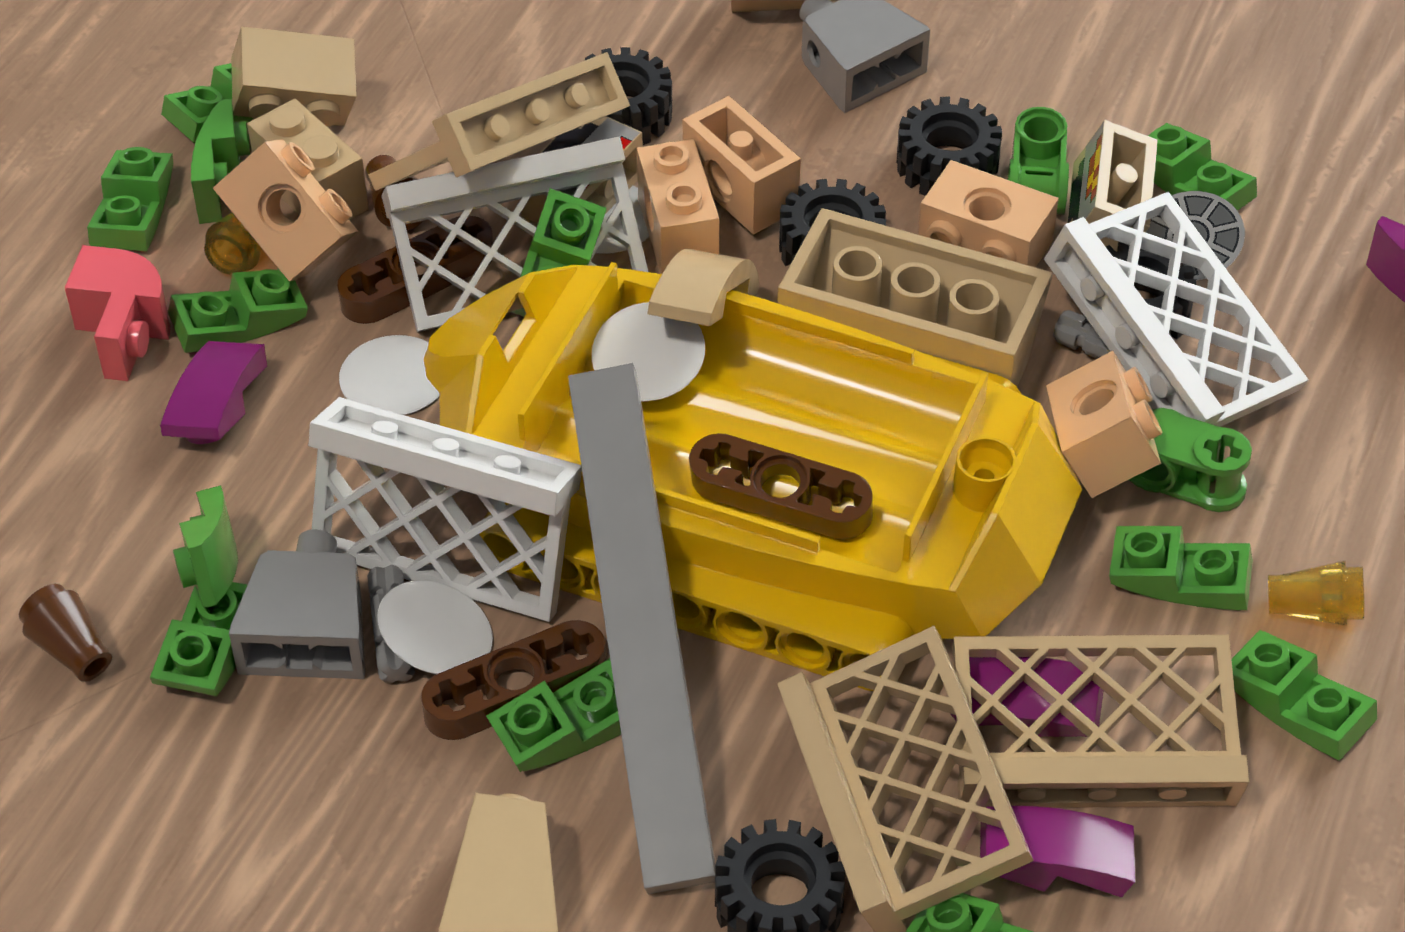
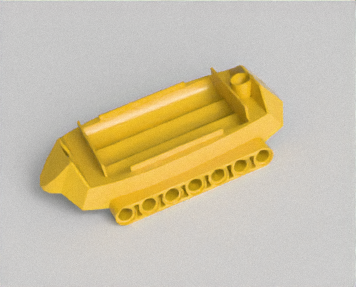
M613 262L608 267L568 265L530 272L484 295L450 317L429 338L428 348L423 359L426 377L439 392L440 426L581 465L568 376L594 371L592 346L599 329L611 316L620 310L635 304L649 302L662 274L617 268V263ZM734 290L726 293L723 318L711 326L698 324L704 336L705 356L696 377L684 389L674 395L655 401H641L677 628L822 676L829 675L932 626H935L941 639L987 636L1042 585L1082 491L1074 470L1061 452L1058 436L1041 403L1022 395L1017 386L1010 380L997 374L919 352L808 312ZM524 308L526 315L502 350L497 337L493 335L508 312ZM722 433L856 473L869 483L872 490L873 518L871 524L866 531L857 537L835 539L709 500L701 496L692 485L689 466L690 451L694 444L703 437ZM721 460L716 467L708 466L709 473L718 475L723 467L731 468L730 461ZM581 472L579 490L570 501L560 589L602 603L583 473ZM775 475L765 481L762 489L770 496L783 498L792 495L798 489L799 483L791 476ZM750 476L749 479L743 477L744 486L750 485ZM816 486L811 487V499L808 505L813 503V494L818 495V487ZM843 497L839 505H832V511L843 513L846 506H854L853 499ZM521 508L513 513V516L533 543L547 536L550 515L526 508ZM488 510V512H487V514L485 515L484 518H486V517H488L489 515H491V513L489 512V510ZM498 523L479 533L499 563L518 552ZM544 549V550L540 551V553L542 554L543 557H545V549ZM526 561L506 571L541 583ZM858 686V688L874 692V690Z

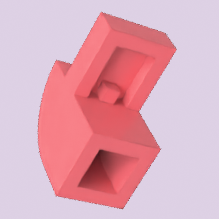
M82 245L65 285L75 330L96 332L94 339L104 379L128 381L137 357L143 358L147 352L149 338L169 340L171 326L160 275L149 260L134 252Z

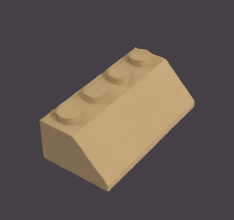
M821 208L778 287V304L862 330L922 353L1000 375L1018 386L1029 360L1051 284L1052 272Z

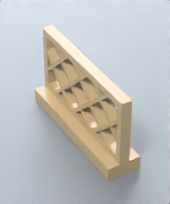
M606 52L433 120L432 123L439 137V142L370 173L368 176L375 191L449 162L457 178L629 107L630 104L609 54Z
M935 626L809 683L803 672L777 683L859 911L874 932H906L908 927L905 918L1034 861L941 636ZM931 653L935 667L923 690L897 682L907 663ZM858 686L874 690L860 719L839 713L833 698ZM943 686L949 697L939 695ZM890 695L916 703L903 732L876 724ZM932 708L954 714L958 718L946 745L919 737ZM845 729L853 732L850 740H848ZM869 737L896 745L882 774L859 768L857 764ZM966 740L972 753L962 750ZM912 750L939 758L925 788L897 780ZM955 764L978 770L981 774V778L969 802L941 794ZM866 785L875 787L871 796L868 793ZM891 793L918 801L904 832L880 825L878 818ZM989 798H991L996 811L985 808ZM934 807L962 815L948 847L919 838ZM978 821L1002 828L1009 842V846L983 858L964 852ZM887 842L897 845L893 855ZM913 851L941 860L932 881L910 891H905L901 874Z
M1229 635L954 637L952 645L953 664L971 711V696L982 705L973 714L977 725L991 713L1019 737L1005 752L989 753L1012 806L1059 808L1238 805L1249 783L1247 755H1241ZM1213 655L1215 679L1201 694L1171 670L1183 656ZM1087 656L1100 657L1095 662H1092ZM1115 656H1133L1152 672L1132 694L1127 692L1102 670ZM1156 656H1168V657L1162 662V661H1161L1160 659H1158ZM969 657H996L1014 674L991 695L970 677ZM1018 657H1030V658L1024 663V662H1023L1022 660H1020ZM1046 657H1065L1083 672L1062 695L1033 671ZM1091 680L1120 704L1099 727L1070 703ZM1160 680L1190 704L1169 727L1139 702ZM1022 681L1051 704L1030 727L1026 726L1001 704ZM1216 692L1218 708L1208 701ZM1128 712L1158 737L1145 751L1127 752L1107 735ZM1199 712L1220 730L1222 751H1196L1177 732ZM1059 713L1064 715L1088 737L1075 752H1056L1038 736ZM966 740L962 750L972 753ZM1167 744L1174 751L1160 750ZM1028 745L1035 752L1021 751ZM1096 745H1098V746H1099L1102 750H1104L1105 752H1090V751H1091ZM959 765L957 781L959 800L970 801L981 778L978 770ZM989 798L985 808L993 806L991 798Z

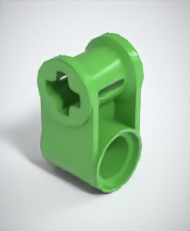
M1032 107L1018 115L1015 123L1008 180L1059 198L1057 214L1064 215L1069 180V162H1066L1067 122L1061 113L1054 109Z
M1152 409L1162 430V434L1154 438L1161 464L1129 480L1137 487L1146 491L1160 492L1196 504L1209 511L1224 512L1238 507L1244 501L1247 482L1242 472L1250 464L1252 454L1250 441L1242 433L1234 429L1218 427L1184 416L1173 409ZM1225 446H1229L1231 449L1230 457L1224 460ZM1216 480L1215 493H1211L1210 483Z

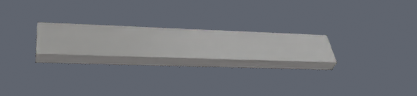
M629 363L569 375V386L644 889L648 894L713 883L715 882V859L637 372L634 364Z

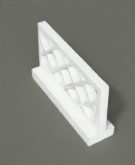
M620 136L489 164L457 178L454 172L386 186L382 193L386 216L390 219L416 331L421 332L441 327L450 317L464 309L462 306L469 295L477 300L486 295L475 288V285L491 260L520 277L523 268L498 253L497 250L513 224L534 236L536 227L519 217V214L530 197L542 194L547 196L550 188L561 191L578 187L573 196L580 198L587 185L611 180L617 204L607 221L602 222L591 259L605 236L609 235L627 247L632 270L648 272L622 164L626 159ZM521 199L513 212L501 205V203ZM487 207L508 220L491 248L460 229L473 209ZM462 212L455 225L441 217ZM618 215L620 216L624 233L612 226ZM428 219L449 232L448 237L433 261L411 248L405 224ZM455 237L485 255L469 283L438 265ZM414 260L428 268L420 281L418 280ZM591 260L588 264V266H597L594 263H592ZM433 272L464 291L452 311L427 316L421 291Z
M1169 192L1090 224L1084 217L1065 224L1044 258L1109 351H1114L1125 370L1127 371L1133 367L1138 369L1152 395L1153 400L1148 403L1151 409H1173L1184 416L1221 427L1301 390L1309 380ZM1160 215L1174 234L1173 242L1143 232L1145 221ZM1107 237L1130 245L1127 261L1113 257L1100 239ZM1140 249L1169 258L1167 275L1139 266ZM1180 263L1200 269L1208 280L1207 289L1178 279ZM1134 282L1163 291L1161 309L1148 305L1135 288ZM1175 296L1204 305L1202 323L1172 313ZM1218 310L1235 316L1243 327L1242 336L1213 327L1215 311ZM1169 330L1199 339L1196 357L1183 353L1170 336ZM1210 343L1239 353L1237 371L1208 361ZM1251 357L1269 363L1281 380L1271 383L1249 375ZM1205 378L1234 387L1232 402L1221 406L1205 384Z
M341 397L337 398L310 422L308 446L318 449L312 529L323 530L331 534L332 516L344 508L365 536L357 542L334 536L337 540L336 553H349L356 557L357 565L369 569L374 567L385 568L392 564L402 570L403 579L442 583L459 590L473 600L550 622L557 613L570 501L580 487L581 465ZM337 454L355 459L370 480L352 491L336 469ZM399 473L416 477L430 498L412 508L391 478ZM374 488H377L397 516V518L382 527L377 525L358 499ZM460 490L477 494L491 515L472 526L451 496ZM436 505L457 533L456 536L441 545L437 543L418 517ZM521 508H526L550 515L547 536L533 543L513 516V513ZM496 523L500 525L518 550L516 554L500 563L479 535V533ZM404 525L424 555L415 560L400 556L386 535ZM464 543L485 572L476 577L459 573L446 553ZM544 549H545V557H543L542 554L540 553V551H542V550H544ZM526 561L541 582L540 596L520 591L506 571Z

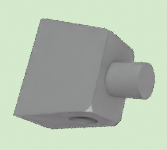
M805 0L802 4L800 18L803 20V62L838 108L844 113L927 72L930 29L925 24L884 0H838L833 3L830 0Z
M317 529L307 530L299 535L296 551L268 550L260 555L229 631L238 675L365 678L362 599L356 557L349 553H336L337 540L330 533Z

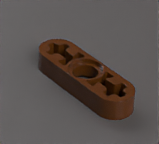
M468 216L460 229L491 248L493 245V233L489 223L482 218ZM455 217L449 220V222L455 225L459 217ZM436 226L409 239L410 246L433 261L448 237L449 232ZM455 237L438 265L463 280L475 274L485 255ZM396 246L349 268L338 280L337 287L341 311L347 319L361 324L375 323L410 306ZM433 272L421 291L423 299L453 284ZM424 274L418 275L419 281L421 280Z
M722 433L703 437L694 444L690 451L689 466L692 485L701 496L709 500L835 539L857 537L866 531L871 524L873 518L872 490L869 483L856 473ZM721 460L730 461L731 468L723 467L718 475L709 473L708 466L716 467ZM775 475H788L799 483L798 489L792 495L783 498L768 495L762 489V486L767 479ZM750 476V485L744 486L743 477L749 479ZM816 486L818 487V495L813 494V503L808 505L811 499V487ZM843 497L853 499L854 506H846L843 513L832 511V505H839Z
M570 620L436 674L427 681L421 693L426 727L435 736L446 740L463 739L492 727L486 717L487 715L541 682L546 681L554 693L605 662L604 635L595 625L589 622ZM575 649L579 655L587 654V657L577 660L573 654H565L564 652ZM543 659L546 661L547 670L552 669L553 673L545 674ZM513 669L524 670L533 676V680L529 685L517 690L505 689L496 682L502 673ZM485 685L488 700L483 699L482 689L477 691V686ZM453 699L458 706L464 705V708L453 711L448 704L442 705V703Z

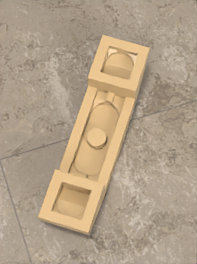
M683 249L673 257L661 275L649 301L647 314L711 326L723 318L727 292L734 290L752 296L758 294L759 277L757 269L751 260L693 249Z

